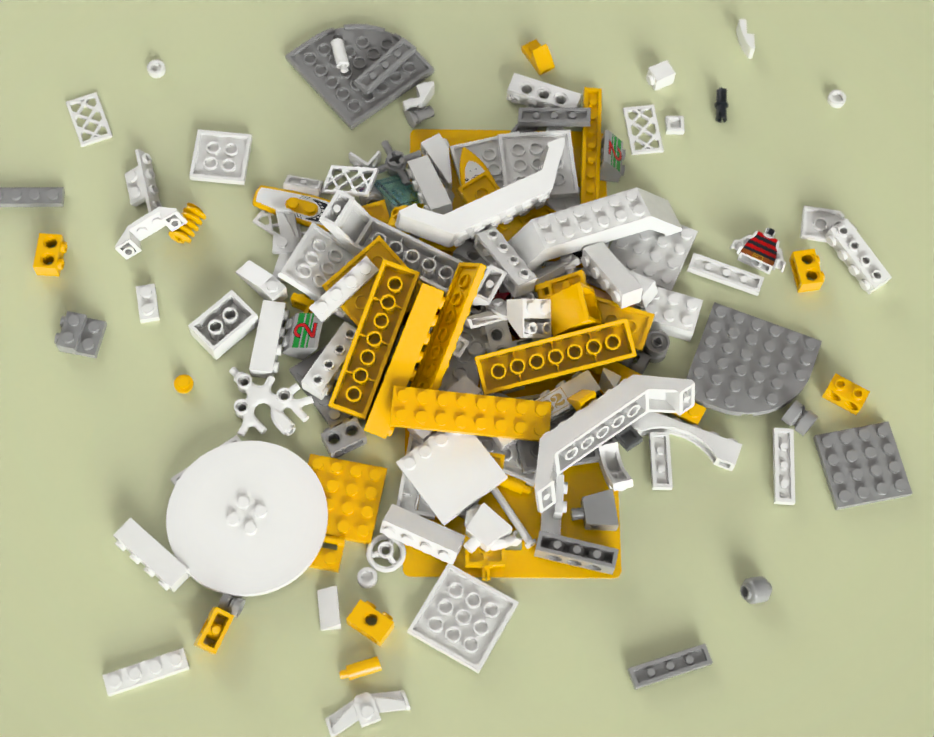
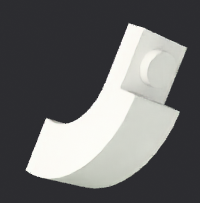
M612 437L598 447L599 465L608 488L614 491H623L633 487V481L622 463L618 442L615 437Z

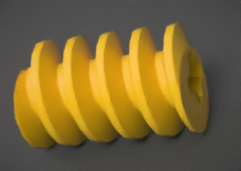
M187 203V207L183 209L181 214L187 219L188 223L168 233L170 238L180 244L184 242L191 243V239L188 236L195 237L193 231H198L197 225L201 226L203 224L200 219H206L205 214L198 206Z

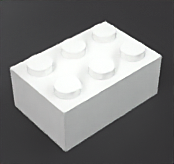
M656 286L658 291L656 296L645 309L641 307L642 311L655 314L650 330H660L668 336L690 342L703 300Z
M231 290L189 324L188 327L191 335L217 360L257 327L259 320L257 314Z

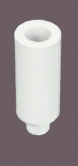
M340 38L331 41V47L336 66L342 73L348 72L349 61L344 42Z

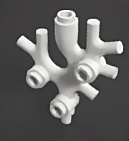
M232 367L229 370L234 377L233 380L237 383L239 391L247 394L246 399H238L234 403L236 416L243 419V423L237 432L240 436L244 437L251 426L255 427L261 434L267 431V428L256 418L254 413L256 406L261 403L269 405L272 422L283 435L290 436L296 430L295 424L285 415V408H290L303 422L309 419V416L302 410V407L314 403L313 398L308 396L295 399L293 395L300 390L297 383L289 389L285 387L280 388L274 394L271 391L275 381L273 376L269 375L265 383L259 386L252 382L249 374L243 371L239 372L236 367Z

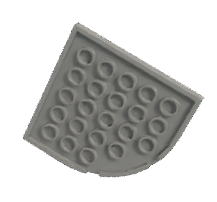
M348 24L342 28H330L317 34L285 55L289 64L351 130L434 73V68L416 50L410 58L372 92L366 95L354 85V81L402 39L396 33L392 34L385 31L382 27L367 24ZM337 38L343 40L349 61L348 72L342 73L337 68L331 47V41Z
M714 302L686 378L695 382V403L735 416H741L742 414L758 416L781 409L792 402L804 389L812 373L822 341Z

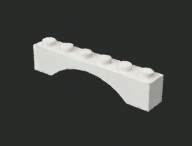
M648 412L631 424L641 436L649 435V432H669V434L691 441L701 448L714 465L730 471L735 467L742 444L733 438L721 437L714 431L702 430L698 425L686 424L681 419L667 417L662 412Z

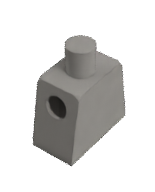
M613 489L582 497L581 508L571 509L572 521L583 519L586 530L617 531L619 523Z

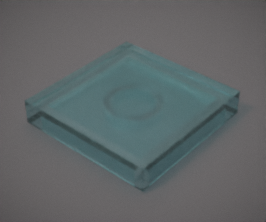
M399 175L376 180L374 184L395 207L420 203L417 196L418 192H414L412 184L404 186Z

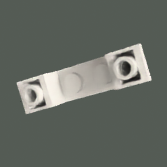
M157 207L128 225L115 245V249L127 260L142 251L141 240L164 226H167L173 232L188 223V221L176 208Z

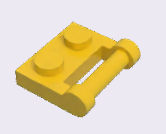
M326 535L324 543L338 545L337 550L321 547L317 557L309 567L339 573L346 536L340 535L335 537Z

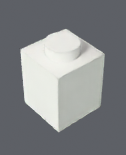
M666 60L649 67L646 80L656 91L673 84L676 73Z

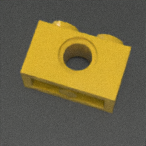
M361 599L346 619L347 625L380 647L394 628L393 618L386 612L380 613L376 610V606L370 601L364 602ZM373 617L377 619V623L375 625H368L366 620Z
M212 607L194 645L211 654H216L234 615L218 607Z

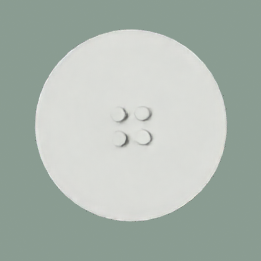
M263 441L228 443L199 457L184 471L171 493L166 514V530L171 549L176 559L189 569L187 572L189 576L215 592L242 597L267 594L297 579L317 557L323 545L328 526V506L325 492L312 468L290 450Z

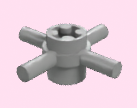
M387 140L383 141L381 145L387 154L385 164L376 167L379 169L378 174L388 171L391 177H400L404 186H409L411 182L405 173L407 161L422 157L421 151L418 150L404 156L400 151H393Z

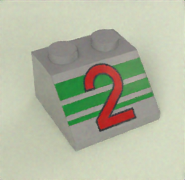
M605 130L601 140L600 180L619 182L620 177L624 176L625 165H622V160L625 159L626 150L623 149V142L609 130Z
M296 313L291 318H288L285 325L287 333L282 340V354L304 360L317 350L322 322L314 313Z

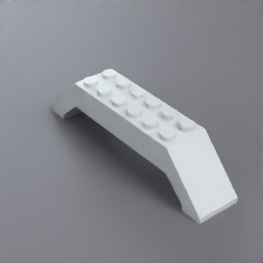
M560 137L546 144L540 157L542 164L538 172L444 215L419 208L415 203L399 210L395 222L396 228L448 248L454 245L458 247L469 238L475 239L476 234L493 227L497 228V225L501 223L508 224L518 215L520 217L527 215L531 209L542 208L546 205V201L553 189L565 139Z
M636 187L531 219L508 243L533 272L545 261L583 250L587 246L602 241L606 243L648 229L668 236L681 232L682 227L667 199Z
M339 189L319 218V221L354 257L380 235L408 268L420 272L419 280L422 283L445 291L443 296L447 294L459 262H463L372 217L355 200V197ZM491 264L486 266L484 277L479 284L477 295L472 305H490L507 272Z
M633 374L629 378L623 379L613 389L607 390L598 399L592 400L582 410L576 411L566 421L560 422L553 430L544 433L539 441L534 488L539 513H542L556 503L555 486L557 475L648 412L677 413L680 416L692 408L695 403V382L691 379Z

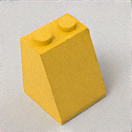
M581 282L547 298L551 299V334L553 336L602 324L594 289Z

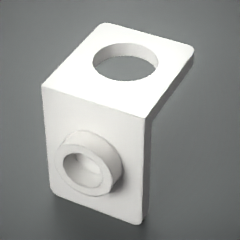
M377 151L368 163L350 152L349 162L354 167L375 168L381 162V152Z

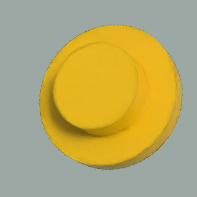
M185 374L179 375L174 381V387L179 393L190 392L194 385L193 379Z

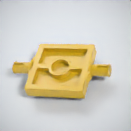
M464 527V535H465L464 544L470 539V538L465 534V532H466V528H465V527ZM478 547L473 553L465 549V568L482 569V581L486 580V576L487 581L491 580V568L506 567L505 548L485 552L482 548Z

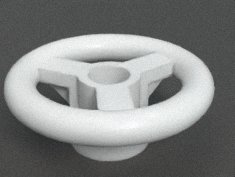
M380 534L374 537L371 543L368 544L366 558L375 570L392 572L403 564L406 558V548L404 543ZM381 540H388V542L384 541L379 544L378 551H372L376 543ZM394 542L398 545L400 549V557L398 561H396L393 557ZM384 550L390 551L388 554L382 553ZM382 557L387 559L391 566H381L373 558Z

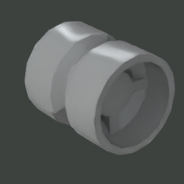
M654 330L648 334L642 352L651 356L650 363H659L666 357L670 345L668 335L660 330Z
M636 350L637 356L635 358L618 362L642 375L651 360V356L644 352L638 353V350Z
M796 400L781 420L789 426L794 425V430L804 436L818 419V416L810 410L806 411L805 406Z

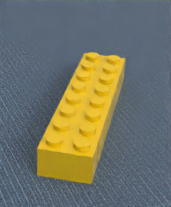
M383 259L328 404L330 408L367 421L419 282L420 272Z
M425 283L421 284L363 428L364 431L385 439L387 435L391 437L395 428L390 426L393 387H407L408 382L414 380L417 372L414 367L416 363L419 364L422 360L424 352L421 350L423 345L426 346L430 340L431 333L428 332L430 327H435L439 317V315H436L437 309L441 310L446 297L443 294L445 291Z
M625 318L476 356L474 360L483 395H491L632 359L637 354L628 320Z

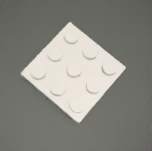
M198 129L189 174L190 180L245 185L252 134Z

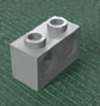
M356 417L345 419L340 425L328 427L321 433L322 442L331 458H338L367 444V436ZM350 430H355L357 432L355 435L352 436L347 434ZM336 438L339 440L336 444L330 443L331 439Z

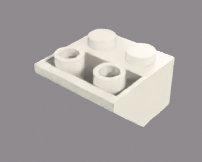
M551 299L507 300V320L520 338L551 337Z

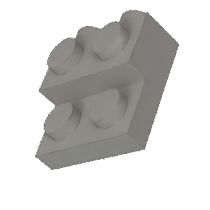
M67 311L66 316H62L60 321L61 332L55 335L57 348L60 352L97 359L107 327L106 321L87 318L86 314Z

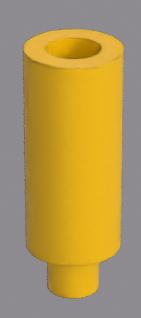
M506 474L508 478L499 484V486L518 494H522V492L530 494L532 487L526 485L525 481Z
M378 656L346 665V669L339 671L341 679L349 677V680L382 670Z

